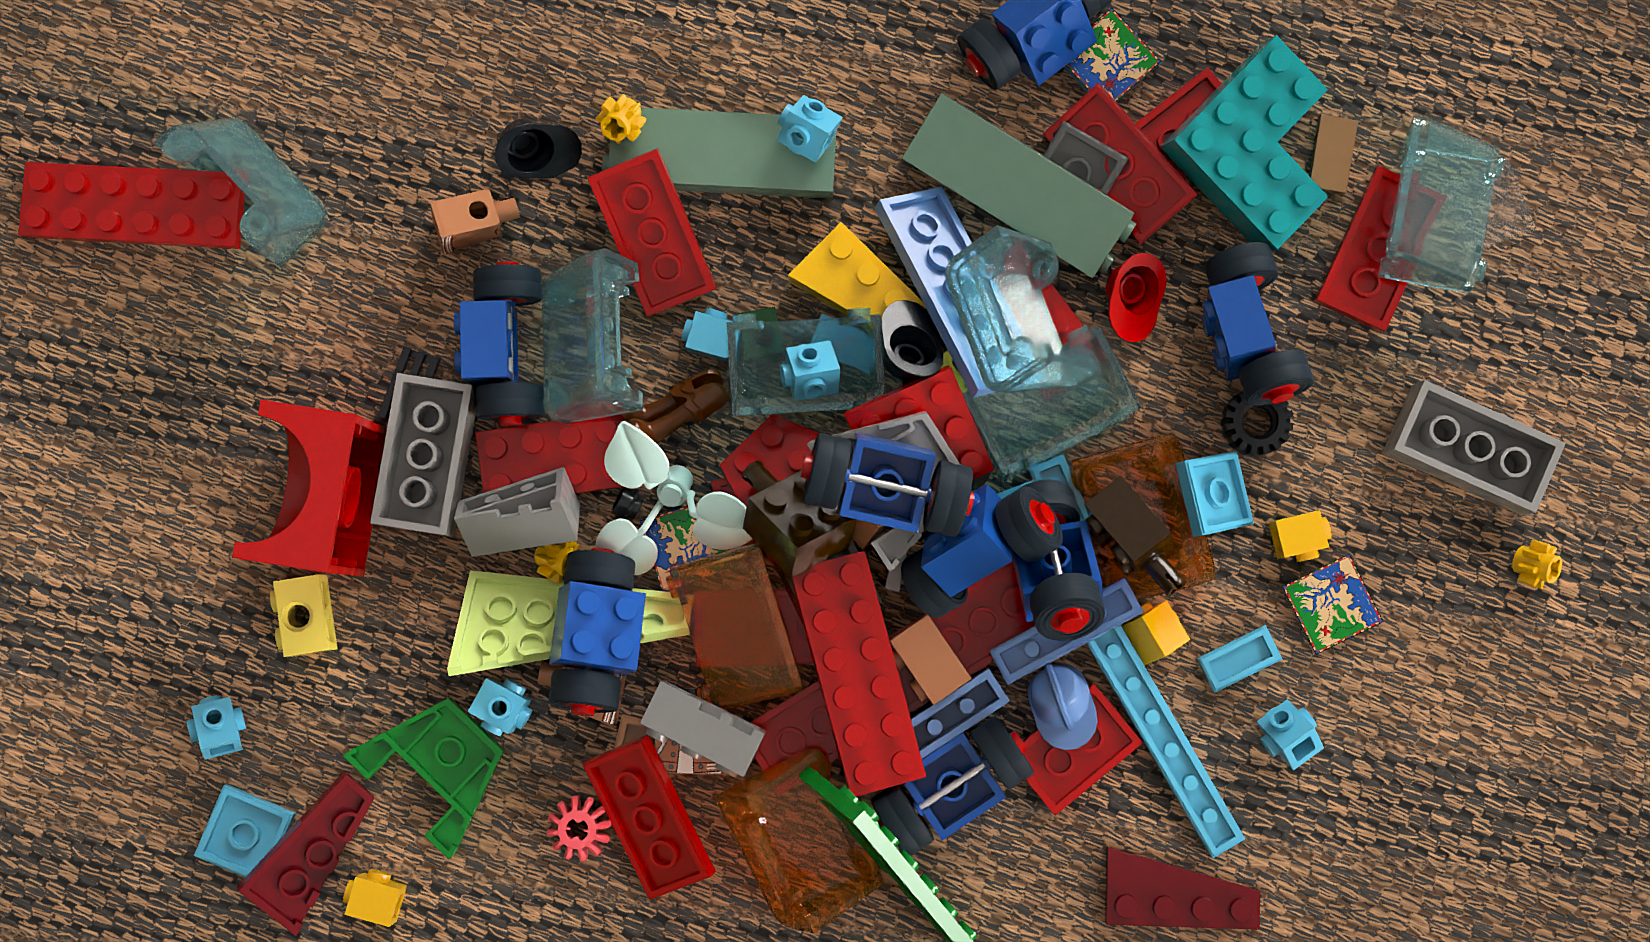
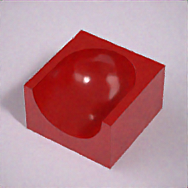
M260 399L258 415L282 424L287 434L289 461L286 488L278 519L268 539L248 543L235 542L232 558L324 573L364 577L373 524L370 522L387 428L356 414Z

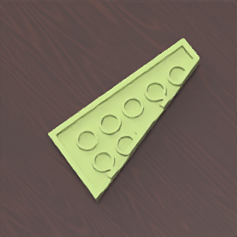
M470 570L447 667L448 675L454 676L550 659L559 588L564 585V580L559 584L546 578ZM632 589L634 592L646 593L640 643L690 635L695 595Z

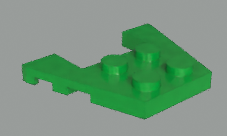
M452 697L381 733L362 745L347 751L343 755L367 780L371 779L396 752L451 805L446 814L424 835L447 859H451L456 854L505 752V749Z

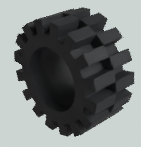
M1241 391L1228 401V405L1223 409L1222 414L1224 415L1223 419H1221V426L1224 427L1223 436L1225 439L1228 438L1230 441L1229 445L1233 449L1237 448L1240 450L1239 453L1244 455L1260 456L1276 451L1282 447L1283 443L1287 442L1290 437L1288 435L1289 431L1293 430L1294 423H1290V418L1294 416L1293 411H1288L1287 409L1288 401L1266 405H1251L1247 402L1244 392ZM1257 407L1268 413L1271 424L1269 430L1263 436H1254L1245 430L1243 416L1248 409Z

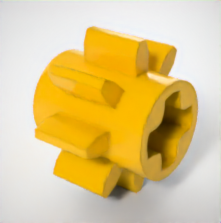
M622 94L617 102L613 98L608 97L601 106L602 111L596 117V121L601 123L602 135L616 141L617 144H620L625 137L632 142L635 141L641 133L640 128L646 122V118L641 116V104L626 98L625 94Z
M1534 539L1531 540L1530 547L1524 545L1519 547L1512 562L1513 571L1520 574L1518 581L1539 589H1543L1544 581L1554 583L1562 569L1561 557L1554 555L1557 548Z
M570 541L538 546L534 555L535 562L539 565L536 572L560 584L565 575L568 553L576 551L579 544Z

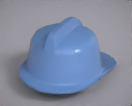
M1064 663L1045 665L1044 670L1031 678L1028 686V700L1037 728L1043 739L1053 747L1063 750L1077 749L1091 739L1098 723L1096 708L1087 681L1081 671L1072 665Z

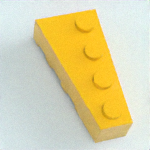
M842 222L788 274L789 283L803 289L818 300L832 306L882 336V314L890 304L895 301L908 300L926 308L923 301Z

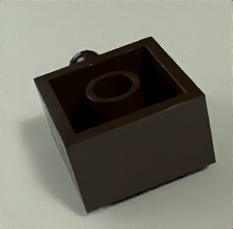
M760 461L751 463L744 470L742 478L758 493L748 497L743 529L790 578L850 547L857 519L839 516L837 506L835 509H827L804 503L803 490L805 479L800 478L801 471L778 481Z
M1121 475L1084 504L1088 514V518L1085 521L1090 527V535L1101 548H1104L1106 545L1110 547V551L1115 556L1112 558L1114 563L1125 576L1132 573L1140 582L1147 575H1150L1167 597H1171L1176 593L1174 585L1180 590L1186 584V579L1167 560L1175 554L1171 532Z

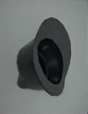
M522 118L514 120L501 133H497L496 140L498 144L495 149V162L499 169L510 177L554 178L573 169L579 163L582 155V143L579 137L566 126L537 123L534 120Z
M908 300L895 301L887 306L881 319L884 345L883 364L886 370L893 377L901 380L902 385L920 377L932 376L939 372L944 364L940 334L927 309L918 303Z

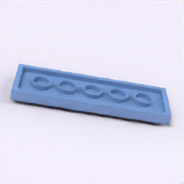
M938 187L880 199L874 209L972 397L975 398L1036 381L1042 373L944 189Z

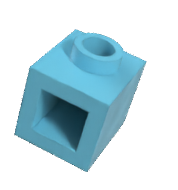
M706 308L705 313L695 311L693 320H686L681 340L686 342L685 348L688 352L731 364L741 330L740 324L726 320L728 314Z

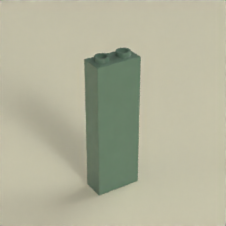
M943 93L937 99L902 157L905 161L1091 278L1095 276L1097 271L1103 275L1116 257V255L1110 252L1118 239L1125 243L1136 226V223L1131 220L1134 215L1133 211Z
M641 108V116L646 118V122L640 128L641 133L633 142L625 137L620 144L610 140L609 154H603L602 170H605L658 148L676 191L833 199L836 133L829 148L815 163L802 155L793 153L787 146L776 141L782 129V126L778 124L781 115Z

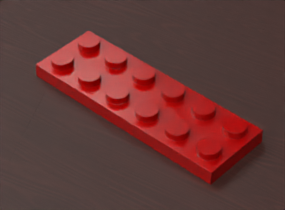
M25 162L18 235L25 238L240 249L247 176L239 172Z
M865 551L823 561L791 578L847 788L857 797L926 777Z

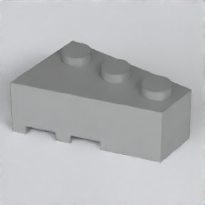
M562 467L460 500L457 503L454 520L472 557L577 541L580 502L565 468Z
M665 680L660 681L640 724L648 727L645 732L647 735L664 743L669 738L682 745L680 751L698 760H701L704 756L716 763V769L733 777H736L737 774L742 777L745 776L767 730Z

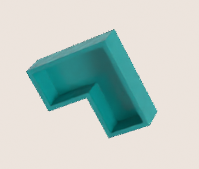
M1276 35L1260 44L1160 148L1250 243L1263 242L1269 245L1271 251L1278 250L1328 198L1326 193L1278 143L1328 89Z

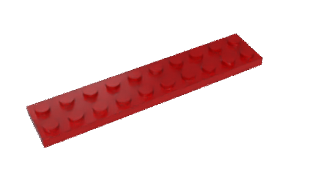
M1013 561L967 588V599L961 606L951 610L942 617H930L970 676L994 661L989 650L1035 626L1034 621H1026ZM927 614L922 615L921 617L904 626L892 635L888 636L889 640ZM897 667L910 714L930 700L926 699L921 702L909 684L915 679L907 667L899 670ZM818 680L750 722L767 730L755 754V759L777 795L801 782L802 780L798 775L808 765L815 771H818L839 758Z

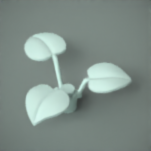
M622 421L619 424L604 457L607 473L615 482L626 488H638L644 483L647 489H652L658 485L657 495L659 499L638 530L629 520L622 518L607 523L597 537L595 548L609 549L614 551V553L633 559L635 561L634 575L646 573L654 566L658 558V549L655 542L644 534L664 505L675 507L681 505L685 500H687L690 516L697 519L693 526V534L696 539L707 547L728 550L740 547L752 540L751 536L743 529L746 505L730 494L712 492L704 495L699 500L696 509L694 503L695 492L690 490L693 484L691 472L680 465L669 466L668 458L663 450L643 431L626 421Z

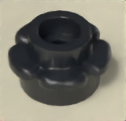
M623 487L612 506L611 513L622 519L628 517L633 520L643 503V499L638 497L639 490Z

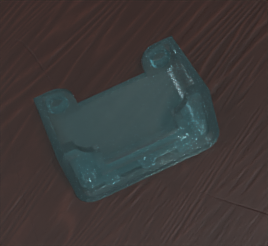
M1414 115L1403 142L1400 156L1402 158L1400 179L1391 226L1386 239L1385 257L1381 258L1378 277L1470 294L1475 281L1482 282L1484 279L1487 260L1481 259L1494 181L1495 178H1501L1505 156H1499V147L1431 118Z
M229 117L174 125L154 142L167 157L174 162L183 164L188 170L225 172L254 203L241 217L240 231L243 237L258 253L281 268L310 243L328 223L329 215L325 205L263 139L240 118Z
M998 225L956 254L949 261L945 272L946 283L983 383L991 391L1000 393L1041 390L1088 383L1102 374L1096 355L1092 350L1084 346H1075L1066 352L1064 351L1041 292L1042 289L1055 280L1058 274L1059 264L1052 244Z
M606 248L590 251L550 273L544 278L541 285L544 366L543 407L551 418L565 424L643 410L642 391H633L626 377L632 376V369L621 365L619 297L629 295V288L625 286L626 284L639 282L638 263Z
M870 308L847 309L848 316L775 322L756 321V314L733 315V322L725 323L728 416L850 410L885 394L881 314L871 315ZM830 340L840 366L839 393L822 396L817 399L794 401L790 387L783 386L780 376V365L785 364L786 348Z
M1087 325L1072 331L1067 335L1069 342L1061 349L1035 361L1042 374L1034 382L975 398L972 397L967 386H964L966 392L962 394L995 469L994 471L1001 483L1133 418L1142 406L1100 326L1089 330Z

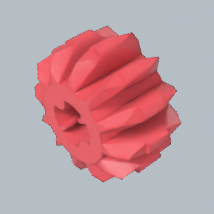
M579 795L571 797V808L566 802L561 801L557 804V807L562 815L551 813L548 817V820L557 824L558 827L548 829L546 831L547 836L559 835L560 840L552 845V848L556 851L563 845L567 846L564 853V858L567 860L572 858L575 849H577L580 861H585L588 858V849L595 855L602 852L601 846L597 841L602 843L610 841L611 836L600 831V829L611 827V821L609 819L599 821L598 817L605 813V809L603 806H600L593 812L591 808L595 799L591 796L586 799L583 807H581ZM573 819L577 823L583 820L587 823L588 827L584 830V832L588 833L586 837L581 833L576 836L572 833L571 829L575 826L571 824Z

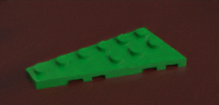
M809 765L798 775L806 786L823 798L821 800L822 804L840 822L847 826L846 830L879 867L900 885L898 888L924 912L923 915L947 942H973L978 937L964 921L961 920L958 923L954 919L959 913L945 898L942 897L938 900L935 896L939 892L937 886L925 874L919 877L915 872L920 867L918 863L905 850L900 852V849L897 847L900 843L899 840L884 825L880 828V825L877 823L879 816L863 800L860 802L844 785L840 789L836 788Z

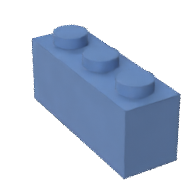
M984 668L972 676L971 680L935 705L931 703L910 717L922 759L1010 702L989 668Z

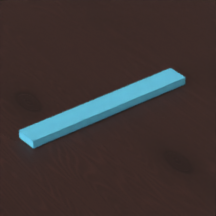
M1121 625L1086 643L1209 855L1214 858L1245 840L1244 835Z

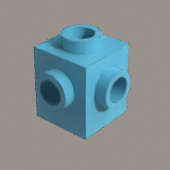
M803 95L794 106L788 104L778 120V124L782 126V129L776 141L787 146L793 153L802 155L816 163L829 148L843 117L826 108L822 102Z
M830 340L786 348L785 364L780 365V376L783 386L790 387L794 401L817 399L822 396L839 393L840 366Z
M489 677L485 679L468 712L483 720L480 725L481 727L495 735L501 736L503 732L507 734L514 732L516 727L520 730L523 729L533 711L528 707L532 698L524 694L526 691L524 686L509 678H506L503 683L494 677ZM501 701L505 702L507 706L505 713L500 709Z
M210 696L200 700L198 705L191 706L194 719L186 720L192 743L199 741L204 760L243 750L239 731L246 729L241 707L233 708L230 697Z
M1288 699L1279 706L1270 709L1265 716L1257 721L1264 735L1260 738L1264 748L1272 757L1279 754L1292 770H1295L1324 749L1315 730L1317 724L1313 717L1303 707L1298 710Z

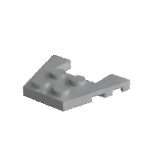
M926 411L832 435L850 440L851 447L854 434L857 432L931 449L936 455L932 475L939 461L960 464ZM811 440L810 442L807 443V445H808L809 449L811 450V452H812V449H813L815 440ZM925 504L918 533L890 527L870 540L889 571L897 567L909 548L914 546L922 536L921 534L925 530L923 526Z

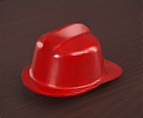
M1139 253L1132 255L1122 265L1115 268L1107 278L1105 289L1106 297L1109 300L1108 316L1110 325L1116 335L1124 341L1135 343L1144 340L1152 332L1157 320L1167 279L1164 266L1152 254Z

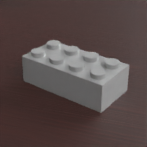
M397 373L371 524L454 537L456 529L454 517L457 503L461 500L476 415L475 386Z
M1423 380L1411 386L1382 453L1516 514L1526 515L1537 512L1566 443Z

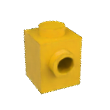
M1320 510L1268 522L1277 559L1295 555L1297 562L1320 557L1318 550L1329 547L1328 539H1331V528L1327 518L1321 516Z
M1167 600L1155 606H1152L1150 601L1140 605L1144 613L1132 618L1121 626L1144 666L1166 657L1190 640L1177 614L1172 610Z
M369 869L368 874L362 873L356 876L354 881L350 880L343 896V902L347 903L344 915L390 927L397 922L407 885L390 880L391 874L388 872Z

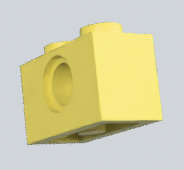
M316 574L273 581L274 590L270 592V603L273 612L278 613L279 628L275 630V639L278 649L283 650V656L293 657L337 650L327 575ZM301 606L306 607L310 614L308 623L303 627L299 626L295 620V613Z

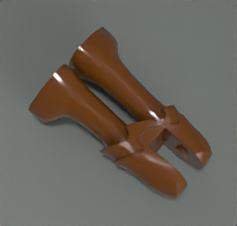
M712 368L688 379L678 381V384L668 387V395L653 403L642 404L632 395H624L617 399V404L626 422L643 431L658 444L686 422L694 419L698 424L705 420L709 415L722 408L729 398L727 390L723 386L724 383L720 372Z

